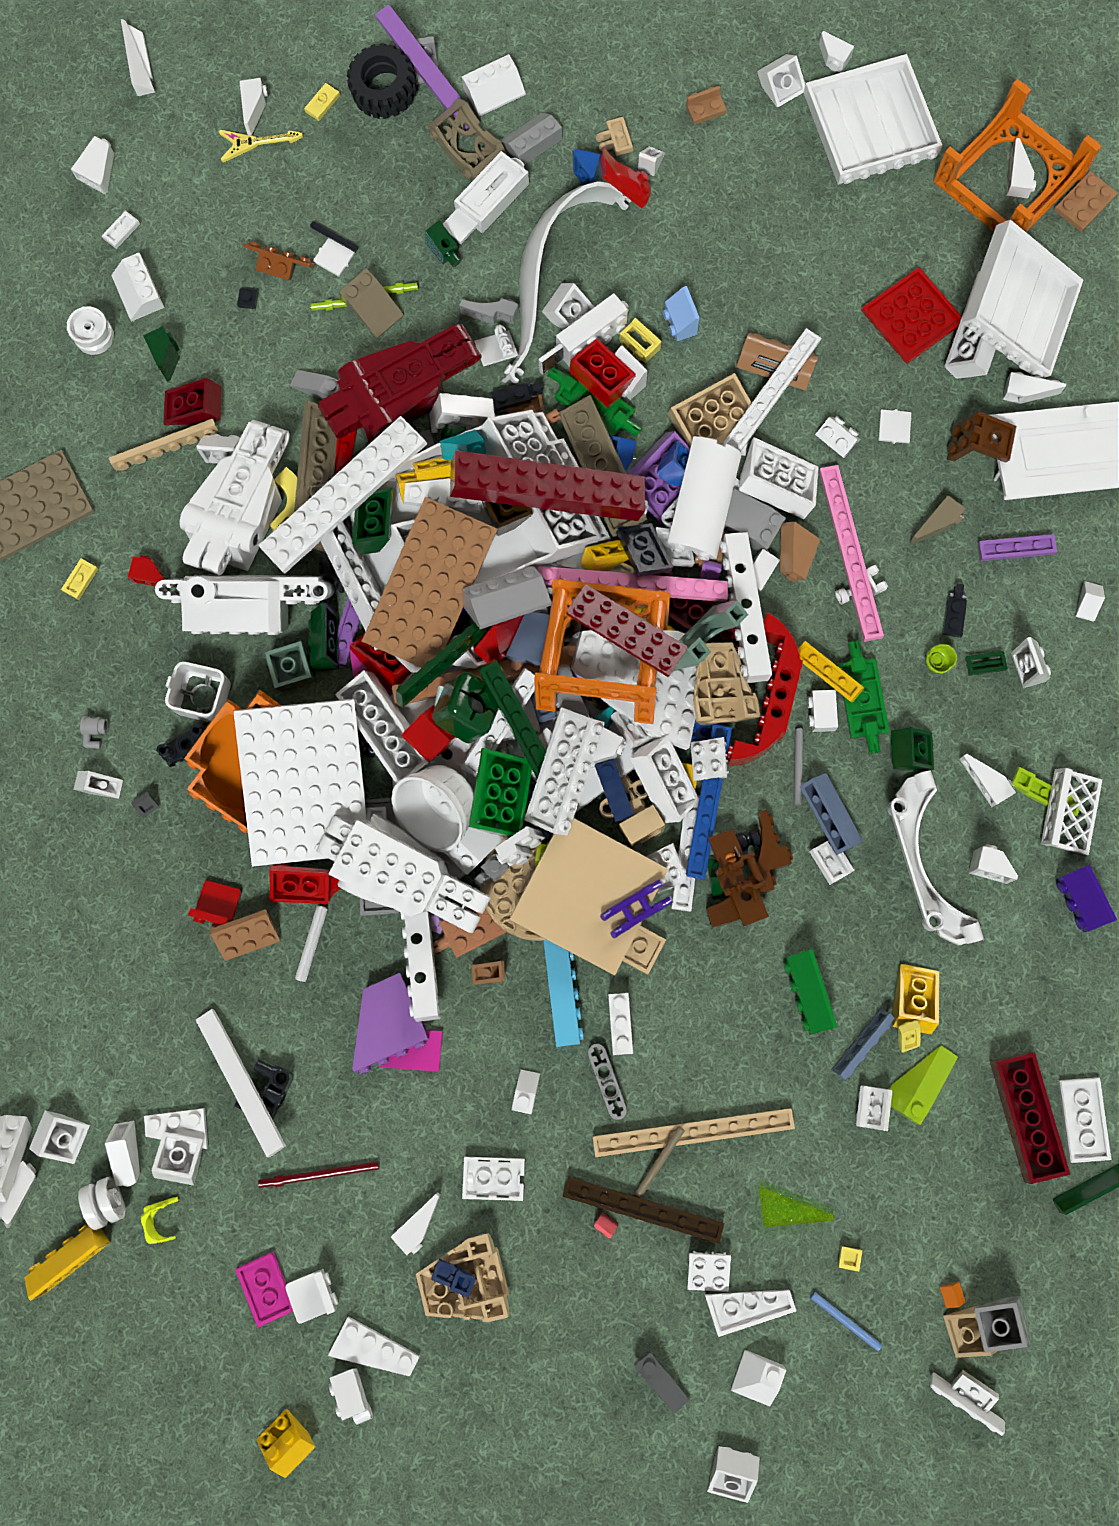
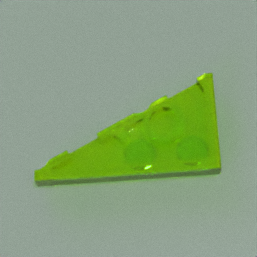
M758 1187L764 1228L834 1221V1215L764 1187Z

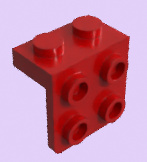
M205 881L196 909L190 908L188 916L194 917L193 921L204 924L205 921L212 922L211 926L213 927L233 921L241 890Z

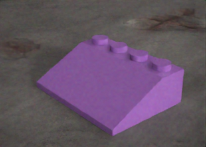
M675 431L666 432L627 473L645 476V500L648 501L647 505L649 506L646 513L660 525L663 523L661 519L663 513L679 497L681 486L669 485L657 474L659 463L677 440L690 451V448Z

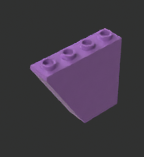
M400 973L363 989L352 1067L355 1073L365 1074L371 1071V1066L376 1064L382 1066L390 1062L389 1058L395 1055L399 1058L408 1054L407 1050L415 1047V1049H419L427 1045L426 1041L429 1038L422 1021L416 1022L414 1017L410 1016L409 1005L413 1004L412 998L408 995L407 986Z

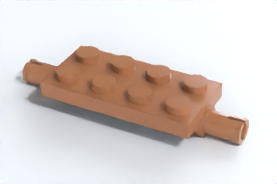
M467 908L481 917L474 932L469 933L446 920L439 922L444 932V937L433 942L434 955L449 947L452 948L456 958L507 932L494 922L486 909L481 914Z

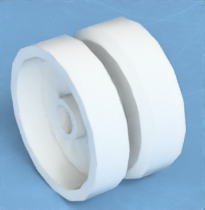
M91 306L81 307L69 316L67 331L82 352L97 355L105 352L112 345L114 331L100 310Z
M109 1176L97 1181L96 1186L89 1184L80 1188L78 1193L80 1208L86 1223L91 1229L97 1230L106 1226L108 1221L113 1223L124 1218L125 1204L118 1186L116 1187L113 1178Z

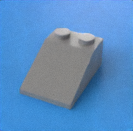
M734 488L724 527L732 533L748 532L749 543L756 551L767 550L786 518L772 507Z

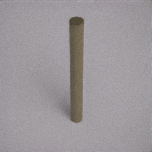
M677 1127L635 1192L638 1197L642 1198L685 1132L682 1127Z

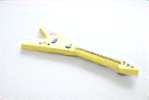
M219 130L220 135L233 144L222 156L221 160L226 162L258 145L285 141L293 143L303 138V134L288 131L287 134L256 138L255 136Z

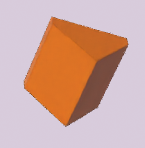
M959 1281L939 1287L945 1308H956L966 1303Z

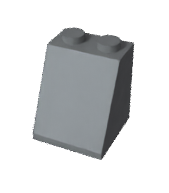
M1021 1295L997 1299L974 1308L985 1353L1028 1347L1032 1337Z

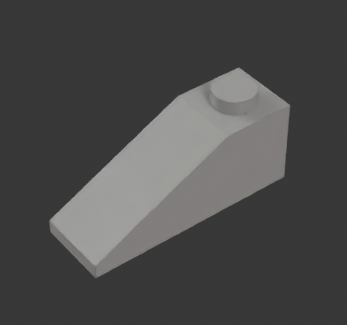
M297 370L290 384V387L321 400L339 390L336 382L338 380L327 375Z

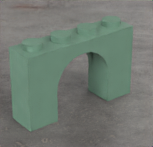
M738 600L713 606L678 640L688 648L674 668L675 670L699 665L711 653L705 643L719 632L737 627L749 615Z

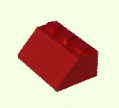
M598 339L594 340L570 361L569 372L607 408L622 396L636 377V374Z
M524 615L492 626L473 651L486 663L494 659L500 663L506 656Z

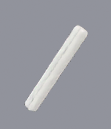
M316 907L295 977L298 981L305 982L307 980L326 917V907Z

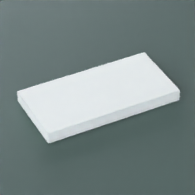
M1100 1077L1058 1080L1069 1163L1111 1160Z

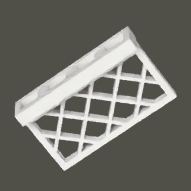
M1068 768L1055 769L1041 845L1089 855L1102 779L1073 772L1072 769ZM1071 776L1075 777L1079 783L1075 788L1070 784ZM1088 782L1095 783L1094 791L1091 793L1086 787ZM1080 788H1082L1086 795L1081 800H1079L1075 793ZM1070 795L1075 801V804L1071 807L1067 804V797ZM1089 800L1091 808L1086 812L1082 803ZM1076 807L1082 813V816L1077 819L1072 812ZM1066 814L1069 815L1072 821L1067 826L1063 822ZM1085 818L1087 828L1083 831L1078 822ZM1072 826H1075L1079 833L1074 838H1072L1068 831ZM1062 833H1065L1069 840L1065 844L1059 843ZM1080 837L1084 842L1083 850L1079 849L1075 843Z

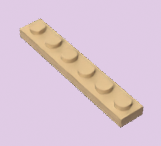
M210 419L109 457V460L116 471L126 470L130 465L142 464L146 459L160 457L163 453L170 450L176 451L183 445L195 444L204 435L210 436L211 434L218 433L219 430L214 420Z

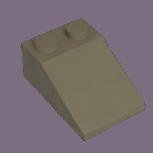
M367 268L339 291L340 299L376 339L404 316L382 285Z

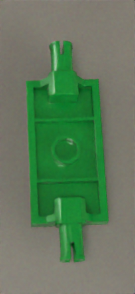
M555 366L548 372L547 376L560 384L555 400L568 408L591 395L609 435L617 436L622 429H625L635 438L641 433L643 428L630 420L635 413V409L620 398L607 408L572 374L565 375Z
M851 641L848 643L851 659L849 662L837 665L864 687L863 691L852 703L843 696L850 738H866L868 753L877 754L881 752L878 735L890 732L876 658L865 659L862 657L860 641H855L856 643Z

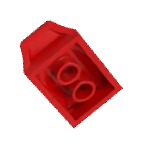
M602 147L603 154L600 156L603 179L640 208H643L651 196L649 176L644 171L635 172L629 167L618 163Z
M287 863L273 864L269 869L270 902L329 904L332 896L340 890V887L337 885L339 879L329 875L330 870L290 867Z

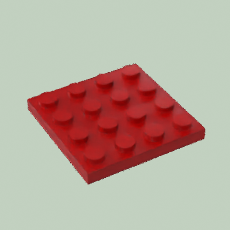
M920 267L866 304L861 310L906 364L956 330L962 318Z

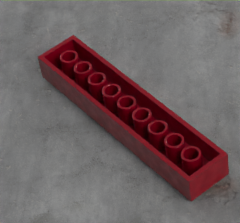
M455 450L451 460L450 497L639 521L645 512V476Z

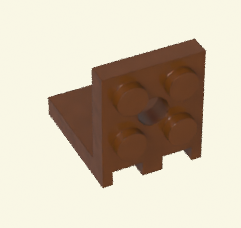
M977 411L952 427L951 442L947 448V460L956 461L966 454L976 451L1006 463L1011 458L1017 426ZM993 434L997 436L998 442H995L993 440Z

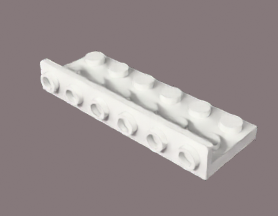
M561 707L524 819L525 821L554 834L568 835L603 731L604 722Z

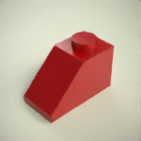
M144 555L132 557L128 578L133 583L155 587L159 581L165 580L150 557Z

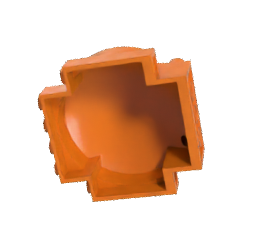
M259 689L245 709L282 705ZM228 699L184 758L187 760L186 764L193 769H199L197 775L188 785L187 790L193 798L197 800L199 798L206 802L205 805L209 809L219 811L225 820L238 824V828L247 834V820L234 710L243 709Z

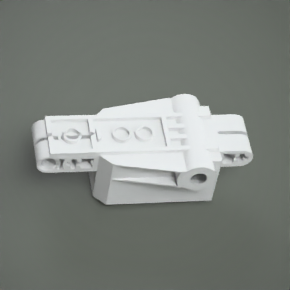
M256 420L248 422L232 455L220 460L181 513L180 528L186 532L190 540L183 554V562L185 564L217 575H222L227 565L246 571L249 570L259 549L258 545L263 541L270 527L269 525L272 523L282 503L272 474L289 442V431Z
M208 574L161 580L156 584L155 592L161 599H171V603H181L182 631H191V634H203V632L210 631V634H222L225 632L241 634L248 632L250 635H257L267 632L268 635H278L283 633V630L288 629V604L301 603V601H305V604L320 603V600L327 599L333 595L334 585L329 580H325V576ZM320 586L323 587V589H324V594H321V593H320V591H319V587H320ZM172 587H177V588H176L177 590H174V591H173V590H170V588H172ZM297 588H301V589H304V590H305V592H304V591L295 592V591H296Z
M373 814L370 822L367 820H356L353 825L334 815L326 832L343 842L341 843L332 837L324 835L316 851L334 861L329 875L339 879L337 885L340 888L364 900L393 908L408 917L429 911L469 933L474 932L481 917L473 911L466 909V906L483 914L491 899L490 896L449 875L444 860L430 849L420 845L403 828L393 822ZM448 896L463 905L461 906L453 902L452 900L447 899L446 897Z

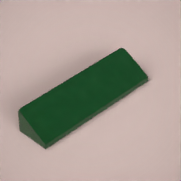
M1119 1164L1053 1198L1059 1213L1067 1215L1118 1188Z

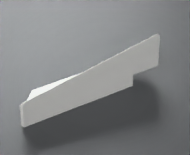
M121 19L130 77L136 94L141 96L154 93L155 91L151 83L153 77L144 35L141 31L128 25L124 19Z

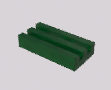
M1004 651L965 657L968 676L1006 671L1008 669ZM993 657H1000V658H1001V660H994V661H987V662H980V663H973V664H972V662H971L972 660H979V659H986V658H993ZM1002 664L999 667L973 670L975 667Z

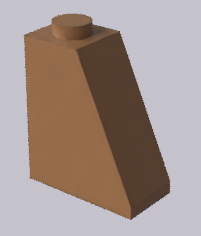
M787 522L781 525L780 572L787 576L786 579L792 582L806 580L820 542L818 537L796 522Z

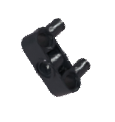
M208 723L194 724L190 727V731L166 745L160 744L156 748L158 755L167 762L169 767L176 766V763L179 761L180 763L185 761V756L204 732ZM191 741V747L186 749V743Z
M259 1059L253 1070L268 1077L269 1082L260 1097L273 1120L287 1095V1091L293 1081V1074L288 1069L280 1066L273 1067ZM282 1072L287 1076L284 1084L280 1083L278 1079ZM236 1101L235 1107L241 1109L238 1101Z

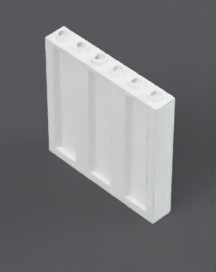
M907 54L807 82L805 85L804 96L837 184H848L859 178L866 179L872 174H883L887 170L893 168L900 169L904 165L910 163L917 164L921 160L927 158L931 160L939 155L942 143Z
M1012 220L1005 221L996 225L962 323L969 327L971 331L981 336L983 340L994 346L996 350L1007 356L1009 360L1019 365L1021 369L1028 372L1032 377L1039 376L1045 378L1051 376L1083 279Z

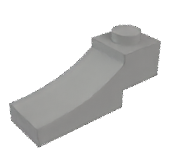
M501 298L500 301L493 303H476L462 299L459 305L461 314L495 325L497 319L514 324L519 313L518 304L511 299L505 300Z

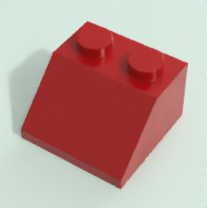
M434 705L424 711L401 734L428 763L448 749L457 739L435 724L432 717L435 709Z

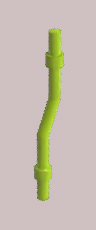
M401 282L383 288L388 294H403L404 291L418 290L417 282L408 284ZM332 299L311 304L312 311L323 309L330 311L334 310V308L347 307L342 300L333 301Z

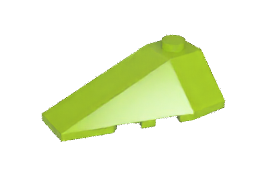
M940 1045L890 1086L888 1090H892L891 1108L913 1123L921 1125L958 1056Z

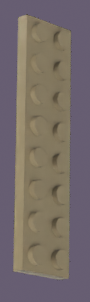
M591 395L559 412L561 421L582 468L627 474ZM643 513L639 521L604 517L613 537L617 536L616 531L618 528L636 526L647 520L645 513Z
M309 400L304 402L294 512L334 477L337 438L328 425V421L325 420L319 410L318 404ZM321 541L314 547V549L325 551Z

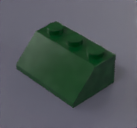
M392 488L376 490L355 509L352 544L361 555L380 552L390 540Z
M321 603L311 611V619L308 621L311 630V636L308 639L311 648V654L308 656L309 664L316 671L339 669V616L326 603Z

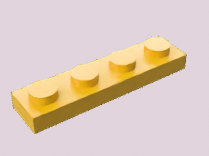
M806 641L798 648L799 657L803 660V664L851 703L863 691L864 687Z

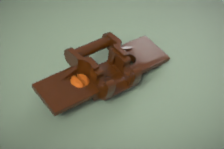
M733 829L709 837L708 841L719 865L715 873L725 897L730 896L733 900L743 927L768 918L769 915L758 891L759 888L768 884L763 880L754 858L756 856L755 853L743 854ZM747 860L757 883L756 885L745 879L741 868L744 866L743 861ZM742 891L749 892V901L742 900Z

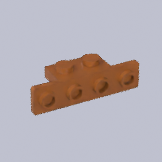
M255 241L243 243L244 248L259 252L256 271L291 280L295 263L306 267H315V263L310 262V258L304 256L296 258L293 257L294 253L287 251L280 253L277 252V248L271 246L263 248L260 247L261 243Z

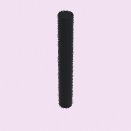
M312 221L310 224V228L351 251L357 252L359 247L315 221Z

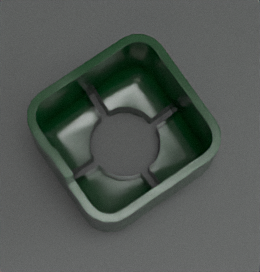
M463 672L444 685L432 717L435 724L464 743H472L491 730L499 708L485 682L470 672ZM468 696L473 697L483 705L482 714L474 713L472 715L473 710L468 704Z

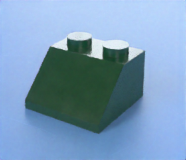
M162 326L143 335L159 370L168 382L171 380L180 359L177 352L180 349L171 332H166Z
M913 727L891 731L890 742L892 745L891 761L893 769L902 771L934 770L932 732Z

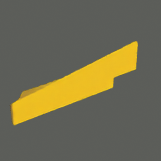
M442 457L416 462L412 463L413 472L395 474L401 500L404 502L405 483L450 478L451 460H444Z

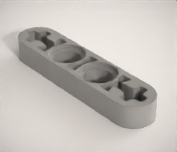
M594 1044L589 1048L588 1055L608 1112L613 1119H622L626 1115L627 1110L609 1058L602 1045ZM594 1047H597L598 1050L602 1049L603 1053L600 1054L601 1060L606 1058L607 1063H600L595 1067L594 1062H598L596 1056L592 1057L591 1055L594 1052ZM601 1066L609 1068L610 1073L608 1077L602 1078L599 1076L598 1069ZM608 1085H613L616 1088L615 1096L608 1097L605 1094V1088ZM620 1097V1101H616L619 1107H623L620 1116L612 1113L614 1105L613 1103L609 1105L608 1100Z

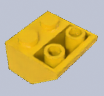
M285 1409L256 1439L269 1469L284 1478L316 1447L308 1431L288 1409Z

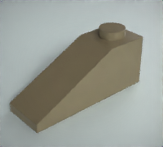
M948 495L914 535L910 543L916 544L950 529L954 524L958 526L965 517L962 514L966 508Z

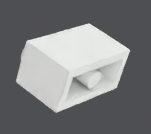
M836 690L812 691L810 697H807V707L811 708V715L808 716L809 727H812V732L836 731L838 728Z

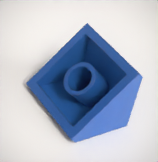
M578 149L573 150V172L581 184L586 185L598 182L600 177V154Z

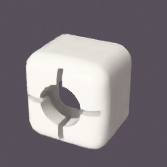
M180 662L175 666L172 677L168 676L166 683L168 691L165 703L178 715L211 722L227 701L231 683L218 669L189 662ZM190 677L205 678V684L197 685L192 691L186 690ZM212 680L220 682L217 694L214 690L216 699L212 704L201 709L197 707L196 712L181 708L184 695H189L194 704L193 696L183 693V691L194 693L199 687L207 686V683L211 687ZM213 706V709L210 713H202L203 709L206 710Z

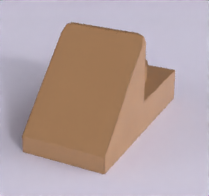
M504 961L471 965L473 985L505 981Z

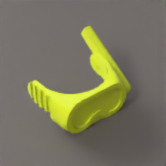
M177 1196L143 1208L144 1213L141 1215V1223L148 1244L176 1239L175 1236L166 1238L157 1233L154 1228V1216L160 1208L177 1202Z

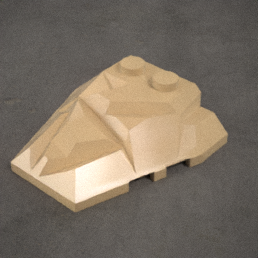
M489 1233L468 1238L440 1258L477 1277L469 1298L449 1290V1287L431 1280L439 1259L416 1274L426 1316L463 1318V1320L478 1319L482 1320V1322H491L509 1317V1303L507 1299L509 1291L497 1247H494Z

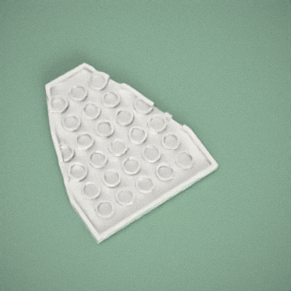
M592 630L582 631L578 637L571 670L584 679L637 685L641 660ZM663 630V632L676 640H679L684 635V633L679 631ZM697 665L674 669L669 677L657 671L654 724L634 722L635 702L601 699L620 714L624 713L633 720L632 723L636 726L639 724L647 731L646 734L658 739L668 735L672 745L687 750L690 747L696 719L693 698Z

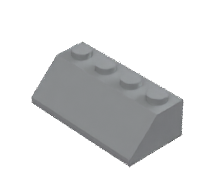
M534 566L507 573L506 575L462 589L464 609L479 629L551 606V600L542 575Z

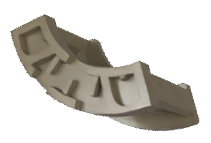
M457 98L451 107L433 122L427 124L430 130L428 133L432 140L438 143L448 158L462 171L464 177L467 180L471 179L473 181L501 151L506 155L507 153L501 141L492 136L487 130L483 132L478 126L480 122L474 115L468 102ZM458 111V114L456 115L455 120L453 121L450 117ZM447 121L452 126V129L449 126H444L443 129L447 132L444 135L438 127ZM464 125L468 126V131L462 130ZM457 132L464 137H471L473 135L476 137L474 142L475 153H465L457 150ZM479 144H483L485 146L483 148H480V150L478 149Z

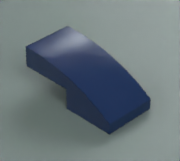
M440 1258L431 1277L432 1281L450 1288V1291L469 1298L477 1277Z

